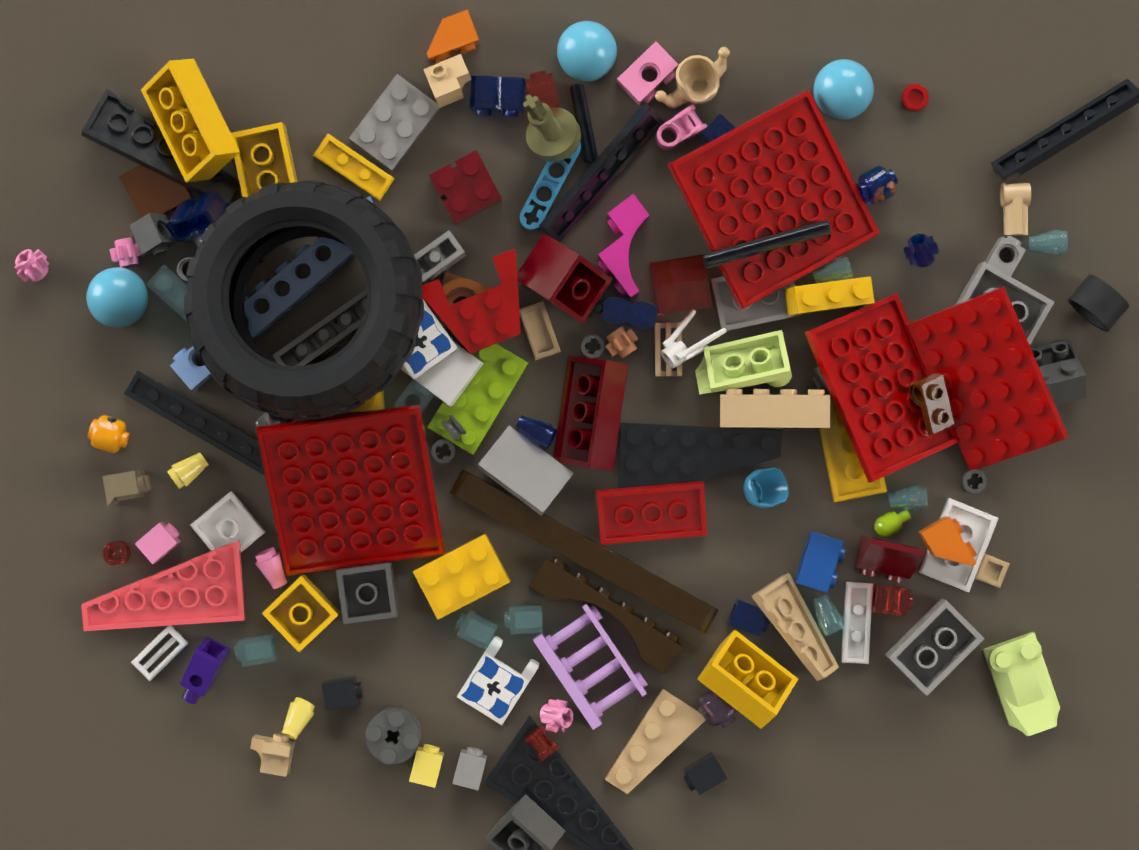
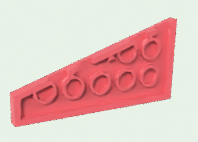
M240 539L84 602L81 605L83 630L96 631L245 621L246 612Z

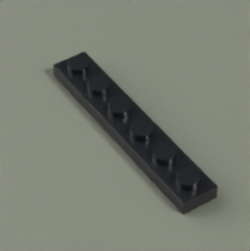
M1127 78L991 162L993 170L1006 184L1010 183L1138 104L1139 89Z
M644 103L539 226L560 243L664 123L660 116L649 105Z
M136 371L124 392L125 395L265 475L259 442L256 438L144 373Z

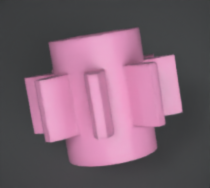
M134 237L114 241L116 248L109 249L112 262H119L121 268L140 264L139 257L145 255H142L138 244L135 243Z
M31 249L22 251L15 260L16 266L14 268L18 271L17 275L24 282L28 281V279L32 282L42 280L48 273L49 262L46 260L47 256L39 249L35 252Z
M550 699L548 704L542 707L540 720L541 723L547 724L546 731L564 732L565 728L572 724L573 712L572 709L566 708L567 701Z

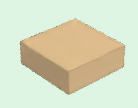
M984 554L975 579L1000 588L1010 563Z

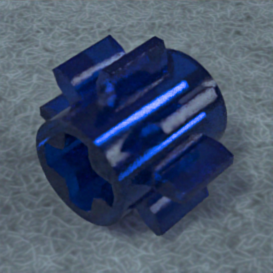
M925 234L912 236L908 241L909 246L904 248L910 265L916 264L918 267L931 265L935 261L934 254L939 253L933 236L928 237Z

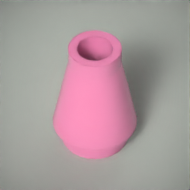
M275 547L265 549L255 555L257 560L255 564L273 589L287 583L280 552H276Z

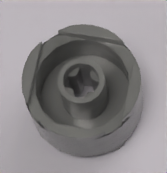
M387 707L380 710L372 718L366 730V744L370 753L384 764H399L408 760L416 752L421 740V726L417 717L411 711L400 707ZM390 729L392 730V732L398 731L400 733L397 738L398 741H396L394 738H388Z

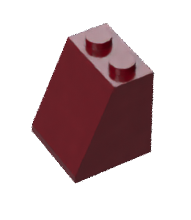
M544 233L517 272L518 282L581 324L584 323L613 280L581 255Z

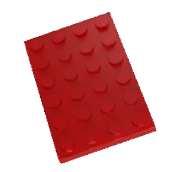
M1004 286L907 324L928 376L938 373L944 377L955 423L953 427L960 439L958 445L969 470H978L1060 442L1069 437Z
M897 293L805 332L868 483L960 442L953 425L935 434L928 433L921 407L916 405L910 396L909 386L927 377L928 373L907 327V324L910 322Z

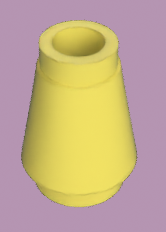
M199 452L171 465L172 468L167 473L180 489L184 485L187 487L209 464Z
M296 697L294 702H290L281 733L296 740L313 717L315 706L302 698Z

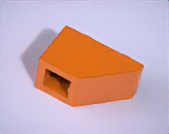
M468 9L442 19L426 53L429 62L435 61L437 64L451 58L450 55L461 52V55L476 50V45L480 44Z
M944 516L918 531L931 555L970 566L977 564L974 559L977 554L969 541L965 543L960 534L963 532V529L956 518L951 520L949 516Z

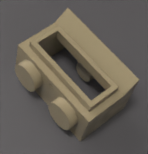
M144 470L102 476L107 506L118 505L122 500L144 497L143 493L151 490L150 477L148 474L145 475Z

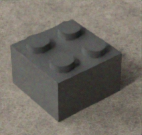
M392 562L336 570L343 625L399 616Z
M525 794L499 819L485 837V840L496 850H552L565 830Z

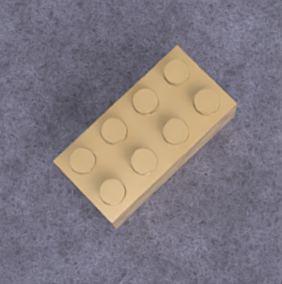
M726 389V394H720V427L830 428V395H824V390H808V395H797L796 389H781V395H770V389H753V395H743L742 389Z

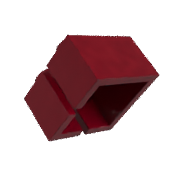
M477 150L456 160V167L452 168L449 164L429 175L441 200L447 198L442 202L455 226L503 201Z

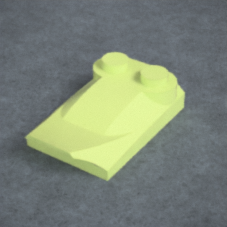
M782 330L703 348V359L695 370L699 395L763 383L773 387H782L789 383L792 378Z
M1030 632L982 649L1008 724L1022 731L1026 736L1056 727L1060 705L1041 653V645L1037 641L1035 633Z

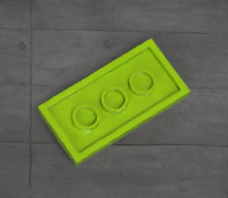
M498 344L471 354L483 363L482 367L452 407L444 401L442 402L427 427L473 455L528 365V362ZM451 414L467 432L465 435L460 434L458 441L442 425L443 421H449Z

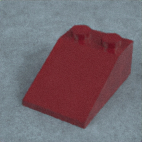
M861 535L854 566L861 568L860 574L876 577V573L879 572L887 574V580L902 583L903 578L911 579L924 557L925 550Z

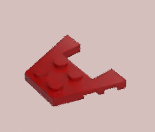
M515 249L492 257L502 282L501 285L454 304H449L439 279L422 285L424 300L470 354L521 334Z

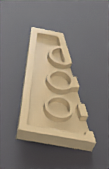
M790 573L782 575L751 596L816 681L826 678L839 668Z
M662 688L606 775L605 780L628 794L706 719H704L701 712Z

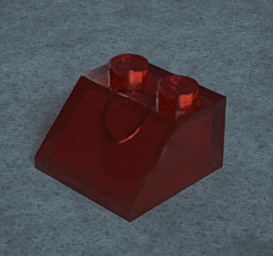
M702 254L649 263L658 316L713 306Z

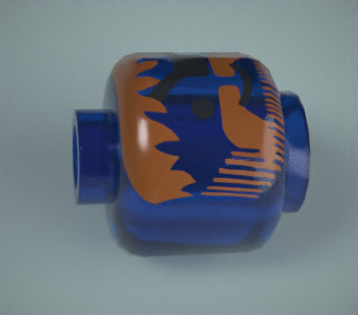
M878 165L861 174L856 186L865 203L869 202L872 205H878L895 195V184L898 183V179L891 169L887 170L885 167Z

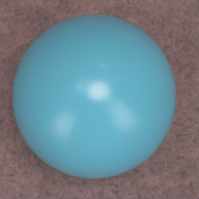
M580 21L569 26L561 35L557 45V58L561 68L567 75L579 81L590 82L604 77L614 66L617 57V45L612 33L605 26L594 21Z
M840 59L828 63L819 71L814 81L813 94L816 104L824 114L834 119L848 120L859 116L868 108L873 98L874 85L871 75L863 65L853 60Z
M113 267L101 271L92 279L87 289L86 300L90 313L98 322L112 328H124L134 324L142 317L148 304V292L143 280L136 273L126 268Z

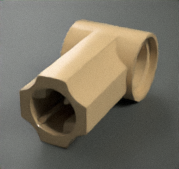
M1002 183L1000 203L1001 207H1003L1004 236L1028 235V207L1031 203L1030 183Z

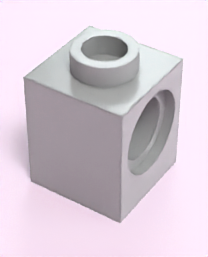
M1009 235L1006 238L1002 236L997 239L985 262L1011 277L1026 249L1021 247L1022 243L1016 238ZM1003 248L1011 253L1009 263H1004L999 257V253Z
M467 747V750L461 749L452 784L479 790L487 760V755H483V750L474 747Z

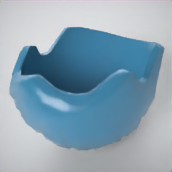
M776 467L757 469L746 477L743 492L747 501L752 506L767 509L786 502L789 496V485L787 484L786 476H784L780 469Z

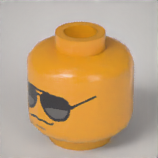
M102 415L98 420L94 419L88 432V439L91 440V445L95 449L111 454L117 453L121 447L126 448L130 433L126 432L124 421L107 415Z

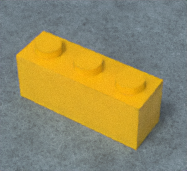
M871 276L784 289L788 316L875 303Z

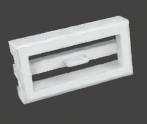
M172 625L167 626L131 663L151 681L189 642ZM170 633L173 637L142 665L140 661ZM177 640L180 644L150 673L147 669Z

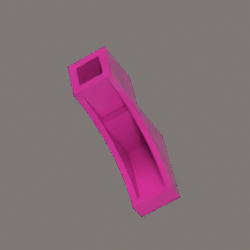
M634 194L607 213L610 220L606 223L615 234L620 232L622 237L599 253L600 261L597 262L606 275L611 273L617 282L613 285L620 295L624 297L627 294L629 298H632L639 292L629 269L630 243L637 229L650 216Z

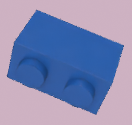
M810 531L794 582L828 593L829 588L833 589L838 573L834 572L837 562H842L846 548L842 547L844 541Z

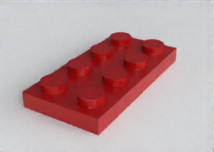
M703 481L596 490L600 545L707 536Z

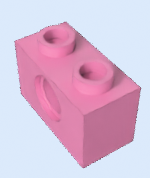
M655 42L617 78V83L638 105L643 101L648 104L657 93L656 88L662 83L668 85L676 77L675 70L679 64ZM646 69H652L656 72L657 78L652 82H647L642 78V72Z

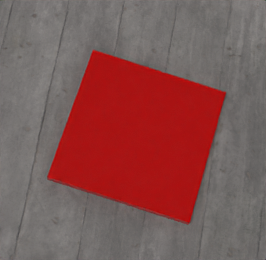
M809 89L667 164L711 252L820 221H829L831 227V234L718 265L740 309H745L880 234Z
M420 404L257 427L256 433L286 576L445 554Z

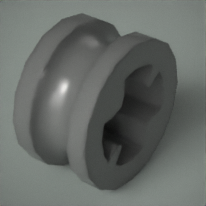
M589 335L582 340L581 351L587 358L596 359L603 354L605 343L601 337ZM591 339L597 340L596 344L600 343L601 349L596 350L594 354H589V349H585V344L590 343Z
M451 414L449 421H443L442 425L458 441L459 435H465L467 432Z
M442 439L434 443L431 453L434 460L438 463H448L455 457L456 449L451 441ZM447 444L450 447L448 450H451V455L444 456L441 459L437 456L439 453H436V448Z
M967 470L961 477V485L969 493H979L985 489L987 478L980 470ZM975 473L977 474L976 478L980 477L981 482L976 484L975 489H972V485L967 484V479H971L972 474Z

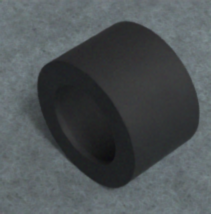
M1091 274L1086 277L1068 299L1069 304L1081 316L1105 332H1109L1129 308L1128 302L1114 288Z

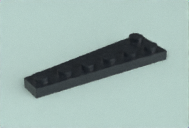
M107 88L82 130L81 136L225 207H229L240 187L239 181L223 169L210 180L186 183L156 122L149 117L145 118L135 111L132 105Z

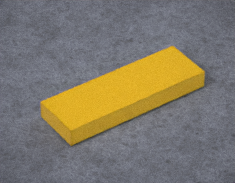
M330 134L326 135L313 155L379 201L382 200L395 181V178Z

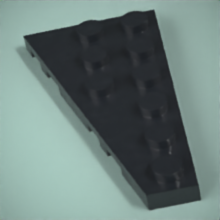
M621 423L618 488L694 482L781 457L782 430Z
M529 714L485 780V784L515 804L526 794L565 830L563 836L584 850H634Z

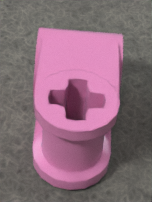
M694 104L679 112L658 129L655 141L661 149H674L708 128L707 124H703L694 111L696 108ZM665 130L672 131L675 135V141L672 143L665 142L661 137V133Z

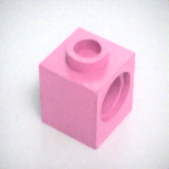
M160 522L137 541L135 545L152 564H155L181 542L178 539L180 534L171 523L166 525L165 522Z

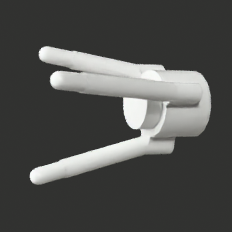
M691 310L673 334L662 343L665 348L661 351V355L671 368H675L684 361L704 352L703 348L709 347L706 344L726 333L727 330L722 328L689 348L682 341L674 342L696 314L695 310Z

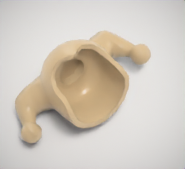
M721 47L718 51L719 58L714 63L708 57L694 55L684 59L676 70L677 87L667 95L663 90L657 91L655 99L658 102H663L671 109H676L687 102L702 104L710 101L717 94L720 87V77L727 69L729 49Z

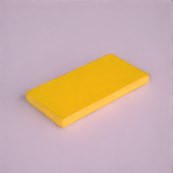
M827 394L830 395V428H819L833 502L887 492L884 477L868 483L832 396Z

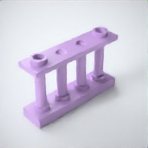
M586 602L582 605L586 612L584 615L553 636L548 635L545 637L541 632L533 638V641L594 730L602 724L600 719L603 715L602 712L636 689H638L643 697L647 694L644 687L648 684L640 672L634 674L599 622L603 617L596 606L589 607ZM593 622L601 636L567 659L565 657L560 659L555 652L558 649L557 645ZM605 645H608L616 658L581 681L579 679L575 682L570 674L573 671V667ZM623 667L631 680L598 703L594 701L590 704L585 697V694L588 693L587 690Z

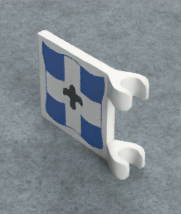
M424 301V315L416 338L417 343L409 360H406L403 364L413 379H416L458 349Z
M495 636L460 690L457 698L502 725L536 673L540 663L530 659L522 674L495 658L503 644V640Z

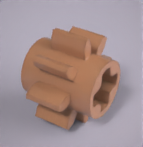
M621 326L606 337L609 344L605 348L612 357L617 354L620 359H623L637 349L634 342L638 338L632 329L626 332L623 326Z

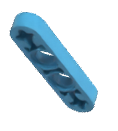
M581 142L576 151L566 158L571 160L570 164H567L564 160L546 163L519 216L520 223L525 229L531 231L540 228L539 225L546 218L580 154ZM554 163H559L564 167V174L560 178H554L549 174V167ZM541 187H548L552 192V197L547 202H542L536 197L537 190ZM533 200L538 206L546 207L544 212L541 209L538 210L536 214L537 219H539L538 223L532 222L531 225L526 224L527 218L524 215L532 213L535 206L529 204Z

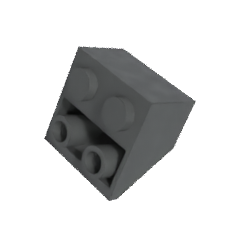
M1069 339L1031 348L1055 406L1087 398L1086 374Z

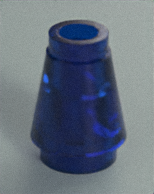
M523 415L515 427V430L519 431L539 448L543 446L548 449L557 433V429L553 428L552 424Z

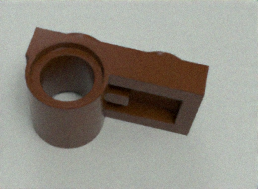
M931 374L909 386V393L913 402L921 407L928 433L935 434L955 424L942 374Z

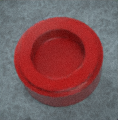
M919 84L909 85L901 94L903 107L911 112L922 110L929 100L927 90Z

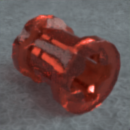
M124 541L110 542L103 549V559L112 566L126 563L131 556L130 546ZM120 547L121 550L119 554L122 557L114 559V551L112 550V548L115 549Z
M543 725L534 729L524 738V741L530 743L539 754L538 758L540 761L546 759L559 747L544 732L545 727Z

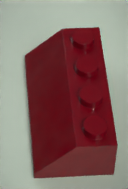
M568 356L553 456L555 460L564 464L613 471L629 364Z

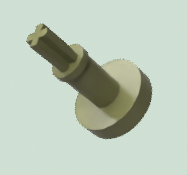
M530 94L527 95V101L523 103V106L528 111L527 117L530 122L526 130V141L535 156L546 162H557L566 159L577 149L581 140V129L578 122L569 111L558 107L550 108L547 104L541 103L537 96L532 98Z

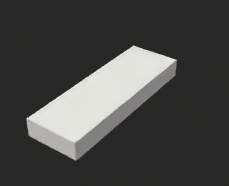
M845 582L841 649L842 663L869 664L873 583Z

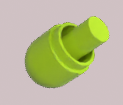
M908 510L898 514L894 511L888 512L875 521V531L882 537H889L899 532L903 528L902 523L910 520L911 516Z

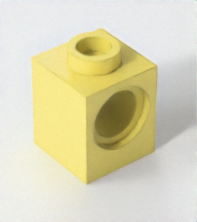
M424 744V747L418 746L409 782L433 788L436 787L444 756L443 752H439V747Z

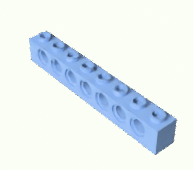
M317 237L318 240L311 246L307 243L296 252L298 257L291 263L286 261L275 270L277 275L270 281L266 278L255 287L257 291L250 298L245 296V317L249 321L248 329L253 340H256L354 256L350 248L333 239ZM323 247H328L331 250V257L327 261H319L317 256L318 251ZM304 264L309 265L311 269L310 275L305 279H300L297 275L298 268ZM281 282H288L290 285V291L286 296H279L277 294V286ZM266 299L270 305L269 310L264 314H259L256 305L260 300ZM193 346L188 351L186 348L179 351L173 357L175 362L170 366L190 390L196 391L212 376L205 365L198 366L196 364L195 357L197 353Z

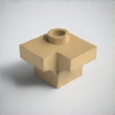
M461 54L423 69L439 108L464 98L462 88L465 83L472 79Z
M255 734L252 737L250 749L257 751L261 757L260 772L287 777L290 772L295 741H289V737L282 734H273V737Z

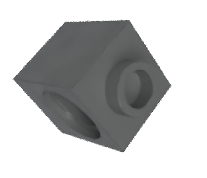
M149 213L130 225L142 255L163 256L169 252L171 246L177 243L165 214Z

